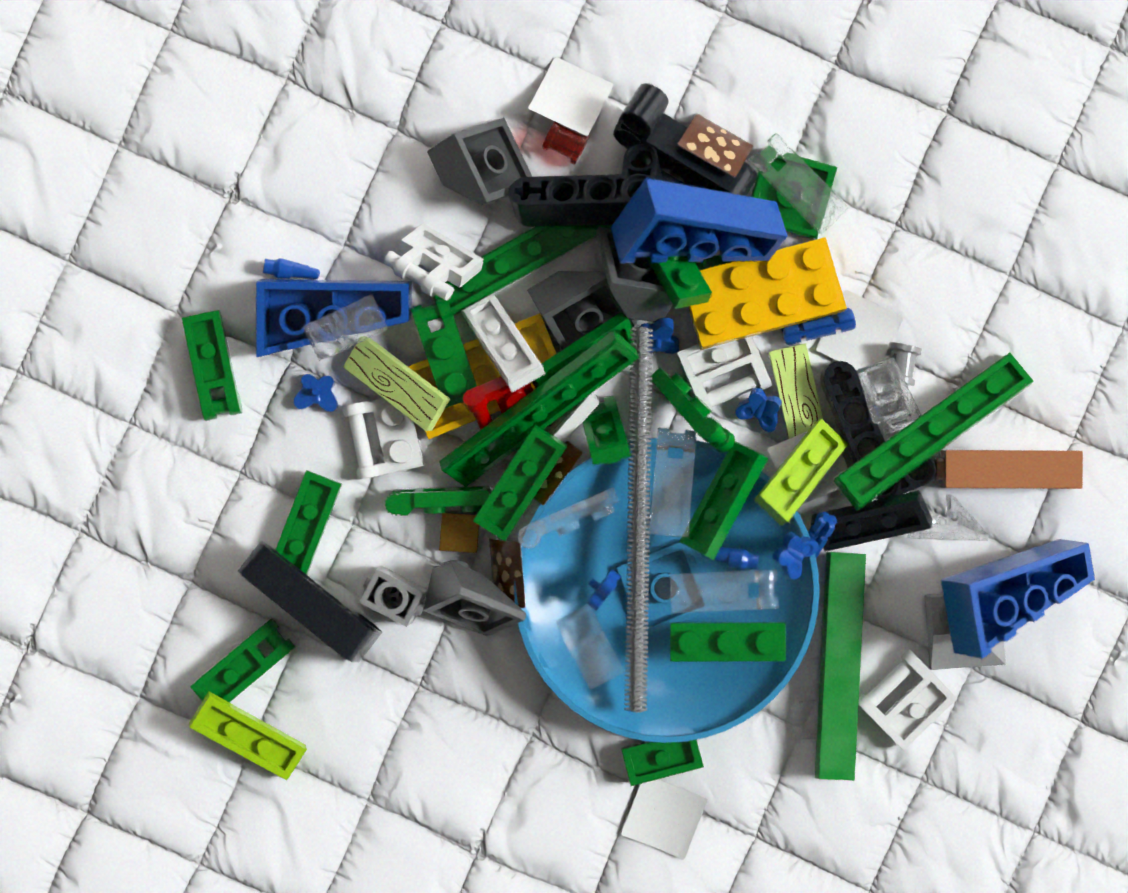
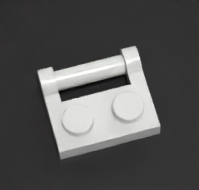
M752 336L700 350L698 343L677 352L694 396H698L711 411H713L712 407L752 391L754 388L760 387V389L764 390L772 386ZM750 363L754 374L706 393L703 382Z
M384 398L342 406L344 418L348 417L359 466L358 469H355L358 480L424 466L415 422ZM374 412L384 463L377 465L373 464L363 414Z
M910 649L901 656L903 660L867 695L863 693L859 697V706L903 751L958 699ZM915 671L921 679L883 714L876 706L910 673Z

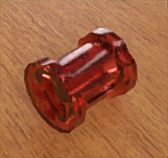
M554 121L541 149L545 151L549 149L568 157L570 163L576 165L590 135H580Z

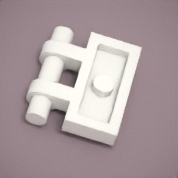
M422 223L401 240L399 252L404 255L400 256L390 251L384 259V264L394 269V274L401 279L406 280L409 278L419 284L421 290L432 297L437 295L447 301L452 296L454 288L445 282L449 281L460 288L481 271L484 259ZM421 264L422 266H424V267H426L427 269L431 270V272L428 273L427 271H425V270H423L422 268L418 267V265Z

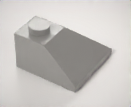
M943 593L924 595L930 670L1006 665L1003 641L992 647V653L983 659L953 653Z

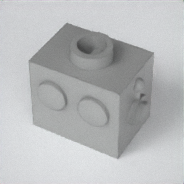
M381 566L375 570L373 576L367 577L363 585L365 592L359 602L371 610L392 619L394 622L407 627L412 624L415 617L421 616L425 607L423 601L428 589ZM393 588H397L395 593H391Z

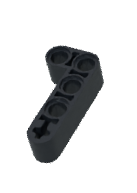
M641 84L622 112L613 131L617 142L627 149L638 143L653 146L657 151L660 168L688 186L747 196L757 179V173L754 168L744 162L737 176L733 177L680 147L678 143L688 127L664 113L669 104V99L661 89L652 84Z
M638 143L626 150L623 157L622 174L523 177L511 184L508 193L515 217L523 226L613 225L646 178L660 181L663 178L656 149L645 143Z
M837 361L830 363L823 369L820 382L841 436L848 443L846 448L852 463L855 464L863 458L858 453V444L863 438L872 439L876 444V448L883 444L885 440L857 371L848 362ZM837 368L839 373L846 372L848 379L843 381L845 391L847 393L854 389L856 396L847 397L837 402L835 396L843 395L839 384L832 385L829 378L835 375L833 369ZM851 402L856 403L862 409V418L856 424L847 422L843 415L844 408ZM932 458L924 462L925 473L920 479L914 480L909 475H906L892 485L887 492L880 494L874 499L878 500L904 494L931 482L936 471Z
M263 541L257 545L238 570L239 574L350 662H360L382 634V631L362 614L351 611L277 550Z

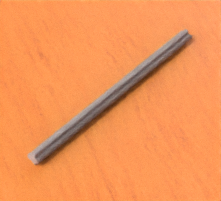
M635 327L630 329V332H635L630 334L633 337L630 338V341H632L630 344L636 348L639 358L630 364L632 365L630 370H633L630 372V375L634 376H630L629 379L634 381L629 382L632 385L629 386V389H632L629 391V394H633L629 396V399L634 400H630L629 403L634 405L629 406L632 409L629 410V413H632L629 415V418H633L629 420V423L634 424L629 425L633 429H629V432L632 433L629 434V437L632 438L628 440V442H633L628 444L629 447H633L629 448L630 452L633 453H630L632 458H628V461H632L628 463V466L633 467H629L628 470L633 472H629L628 475L633 477H628V480H631V482H628V485H632L628 487V490L633 491L628 492L629 495H632L628 499L632 501L627 502V504H631L627 509H632L627 511V514H632L627 516V518L632 519L627 521V523L632 524L627 526V528H631V530H627V533H632L627 535V538H632L627 540L628 543H632L627 545V547L632 548L627 549V552H631V554H627V557L632 558L627 559V562H631L627 566L631 568L626 569V571L631 572L626 574V576H631V578H626V581H631L626 583L627 586H631L626 588V590L631 591L626 593V595L631 596L626 598V600H631L626 602V605H631L626 607L627 610H631L626 612V614L631 615L627 616L626 619L631 621H626V624H630V626H626V629L630 630L625 632L630 634L625 636V638L630 639L625 641V643L630 644L625 646V648H630V650H625V653H630L625 655L626 658H630L625 660V662L630 663L625 665V667L630 668L625 670V672H630V674H625V677H630L625 679V681L630 683L625 684V686L629 687L625 691H629V693H625L624 696H629V698L624 700L629 701V703H624V705L629 707L624 708V710L643 712L647 711V708L643 706H647L645 702L647 701V693H645L647 688H644L647 687V684L644 682H647L645 677H647L646 672H648L645 669L648 668V665L644 664L648 663V660L644 659L648 658V655L645 654L648 653V650H646L648 646L645 645L648 644V641L644 640L648 639V636L644 635L648 634L646 630L648 629V626H646L648 621H645L648 620V616L644 615H648V612L645 610H648L646 605H649L646 602L649 598L645 597L649 596V593L644 592L649 591V588L645 587L649 586V583L646 582L649 581V578H646L649 574L645 573L649 572V569L644 567H649V564L645 563L649 562V559H647L649 554H646L649 552V549H645L649 548V545L645 543H650L646 539L650 538V535H647L650 531L646 530L650 526L645 525L650 524L649 520H645L650 519V516L646 515L650 514V511H647V509H650V506H646L650 502L645 501L650 500V497L645 495H650V492L646 491L650 490V487H647L650 485V482L646 481L651 480L649 477H646L651 476V473L646 472L651 471V468L647 467L651 466L650 463H647L651 459L646 458L651 456L650 453H646L651 452V449L646 448L651 447V444L647 443L651 442V439H647L651 435L646 434L650 433L651 430L646 428H651V425L647 424L651 423V420H648V418H651V415L647 414L652 413V411L647 410L652 408V406L647 405L652 404V401L647 400L652 399L651 396H648L652 392L647 391L652 389L651 386H647L652 384V382L647 381L652 380V377L647 376L652 375V372H648L652 368L647 367L652 365V363L647 361H652V358L648 357L652 356V353L648 351H653V349L648 347L653 346V344L648 342L653 341V339L648 337H653V334L648 332H653V330L647 327Z

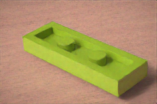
M821 418L811 426L754 498V501L778 524L784 525L792 518L848 446V443Z
M211 692L207 693L189 722V728L285 780H288L307 750L306 744Z

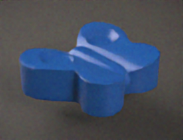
M661 318L653 324L643 323L639 326L653 330V332H648L653 334V337H648L653 339V341L648 342L653 344V346L648 347L653 349V351H648L649 353L661 351L675 354L679 351V338L672 335L674 321L671 318Z
M311 374L303 375L301 378L303 388L294 398L296 408L306 409L313 404H318L328 412L337 410L338 400L332 392L335 384L334 379L331 376L316 379Z
M754 388L749 398L744 399L737 405L735 414L736 417L742 420L758 419L762 429L770 433L776 429L778 423L777 412L781 407L782 401L777 396L767 397L762 389Z
M788 532L784 536L782 547L777 548L773 552L772 558L781 565L782 571L786 576L796 580L802 574L803 558L815 554L819 549V545L810 537H799L793 532Z
M612 569L601 583L592 578L588 585L594 588L595 591L586 604L596 611L617 586L621 576Z

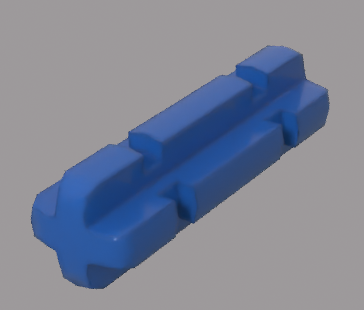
M847 308L844 312L837 313V315L782 328L781 330L786 345L800 343L802 338H806V341L834 335L836 330L841 329V333L854 330L856 328V321L852 309Z
M826 511L820 512L814 520L815 523L808 530L810 538L819 545V549L815 553L816 558L828 541L827 538L831 536L837 523L836 517L829 515Z

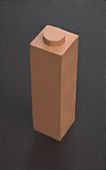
M941 450L940 458H935L934 461L936 467L934 478L935 480H940V488L1083 489V451Z

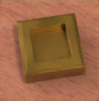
M442 513L439 550L477 553L479 525L473 521L476 515Z

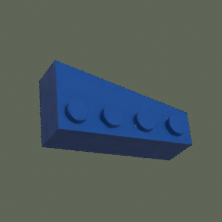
M649 178L643 181L611 227L620 263H634L635 257H650L652 263L667 262L668 256H687L689 262H703L704 259L712 256H721L722 261H769L788 237L777 202Z
M261 279L256 281V358L409 322L412 319L410 309L412 307V281Z
M1058 539L941 579L953 653L983 659L992 653L991 648L999 642H1007L1016 636V630L1029 621L1035 622L1045 615L1044 611L1055 603L1061 604L1095 580L1089 543Z

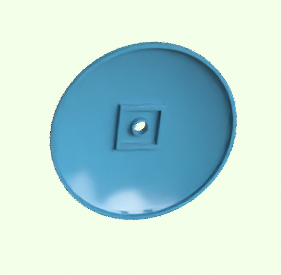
M672 437L647 438L651 439V442H647L651 444V447H646L651 449V452H646L651 454L650 457H646L651 459V461L647 462L651 464V466H647L651 468V471H646L651 473V476H646L651 479L646 481L650 482V485L647 486L650 487V490H646L650 492V495H645L650 497V500H645L650 502L649 505H646L650 506V509H647V511H650V514H646L650 516V519H645L650 521V524H645L650 526L649 529H646L650 531V533H647V535H650V538H646L650 543H645L649 545V548H645L649 549V552L646 553L649 554V557H647L649 562H645L649 564V567H644L649 569V572H645L649 574L646 577L649 578V581H646L649 583V586H645L649 588V591H644L649 593V596H645L649 598L646 601L649 603V605H646L648 610H645L648 612V615H644L648 616V620H645L648 621L646 625L648 626V629H646L648 634H644L648 636V639H644L648 641V644H645L648 646L646 649L648 653H645L648 655V658H644L648 660V663H644L648 665V668H645L648 671L646 672L647 677H645L647 682H644L647 684V687H644L647 688V692H645L647 693V701H645L647 706H643L647 708V711L630 712L624 710V708L629 707L624 705V703H629V701L624 700L629 698V696H624L625 693H629V691H625L626 688H629L625 684L630 683L625 681V679L630 678L625 677V674H630V672H625L626 669H630L625 667L626 664H630L625 662V660L630 659L625 657V655L630 654L625 653V650H630V648H625L626 645H630L625 643V641L630 640L625 638V636L630 635L625 632L630 630L626 629V626H630V624H626V621H631L626 619L627 616H631L626 614V612L631 611L626 609V607L631 606L626 605V602L631 601L626 600L627 597H631L626 595L627 592H631L626 590V588L631 587L626 585V583L631 582L626 581V578H631V576H626L627 573H631L626 571V569L631 568L627 566L628 563H631L627 562V559L632 558L627 557V554H631V552H627V549H632L627 547L628 544H632L627 542L628 539H632L627 538V535L632 534L627 533V530H631L627 526L632 525L627 523L628 520H632L627 518V516L632 515L627 514V511L632 510L627 509L628 506H631L627 502L632 501L628 499L629 496H632L628 492L633 491L628 490V487L632 486L628 485V482H631V480H628V477H633L628 475L629 472H633L628 470L629 467H633L628 466V463L632 462L628 461V458H632L631 456L622 458L612 464L602 463L594 466L592 459L589 458L569 472L546 504H540L521 543L526 608L521 609L526 612V617L524 621L518 623L525 648L544 682L574 712L607 731L627 738L661 743L686 742L716 735L743 723L768 705L788 684L808 650L815 629L819 606V573L815 554L803 558L802 574L796 580L786 576L782 571L781 565L773 560V552L777 548L782 547L784 536L788 532H793L799 537L810 536L798 511L795 512L787 523L781 526L754 501V498L770 479L763 471L759 475L721 546L745 549L750 554L759 555L757 570L748 568L739 570L728 566L727 563L703 558L699 552L679 542L727 452H719L709 443L692 439ZM613 569L621 578L618 580L617 586L595 611L586 604L595 591L588 583L592 578L601 583ZM663 577H669L676 583V592L668 599L658 597L654 590L655 583ZM514 582L515 603L518 605L516 585ZM670 622H785L786 661L671 662Z

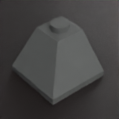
M505 118L454 133L427 151L442 185L481 205L509 196L508 191L514 181L523 177H532Z
M598 226L596 234L608 287L625 315L631 319L656 322L661 318H665L673 304L646 257H635L634 263H620L611 228Z
M558 271L527 289L561 350L620 312L625 315L608 287L605 272ZM629 318L631 326L634 327L631 318Z
M450 560L432 569L423 611L485 636L525 620L526 612L485 575L470 569L469 564L459 560Z

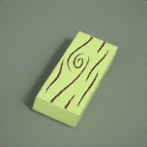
M360 336L343 368L425 431L433 430L450 401V398L368 336Z
M806 343L768 352L778 397L782 401L781 410L788 439L807 432L815 422L821 418L823 419Z

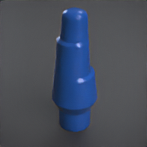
M283 258L264 260L263 273L271 274L277 279H291V277L318 279L320 276L319 269Z
M720 547L714 560L727 563L728 566L739 570L747 568L757 570L759 555L750 554L745 549ZM701 554V557L710 559V558H708V557H706V556H704V555Z

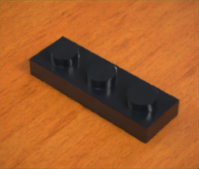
M920 490L870 501L858 511L853 505L826 511L829 515L836 517L837 523L831 536L827 538L828 541L823 550L826 552L931 529L932 517ZM819 513L812 515L811 525L815 523L814 520Z

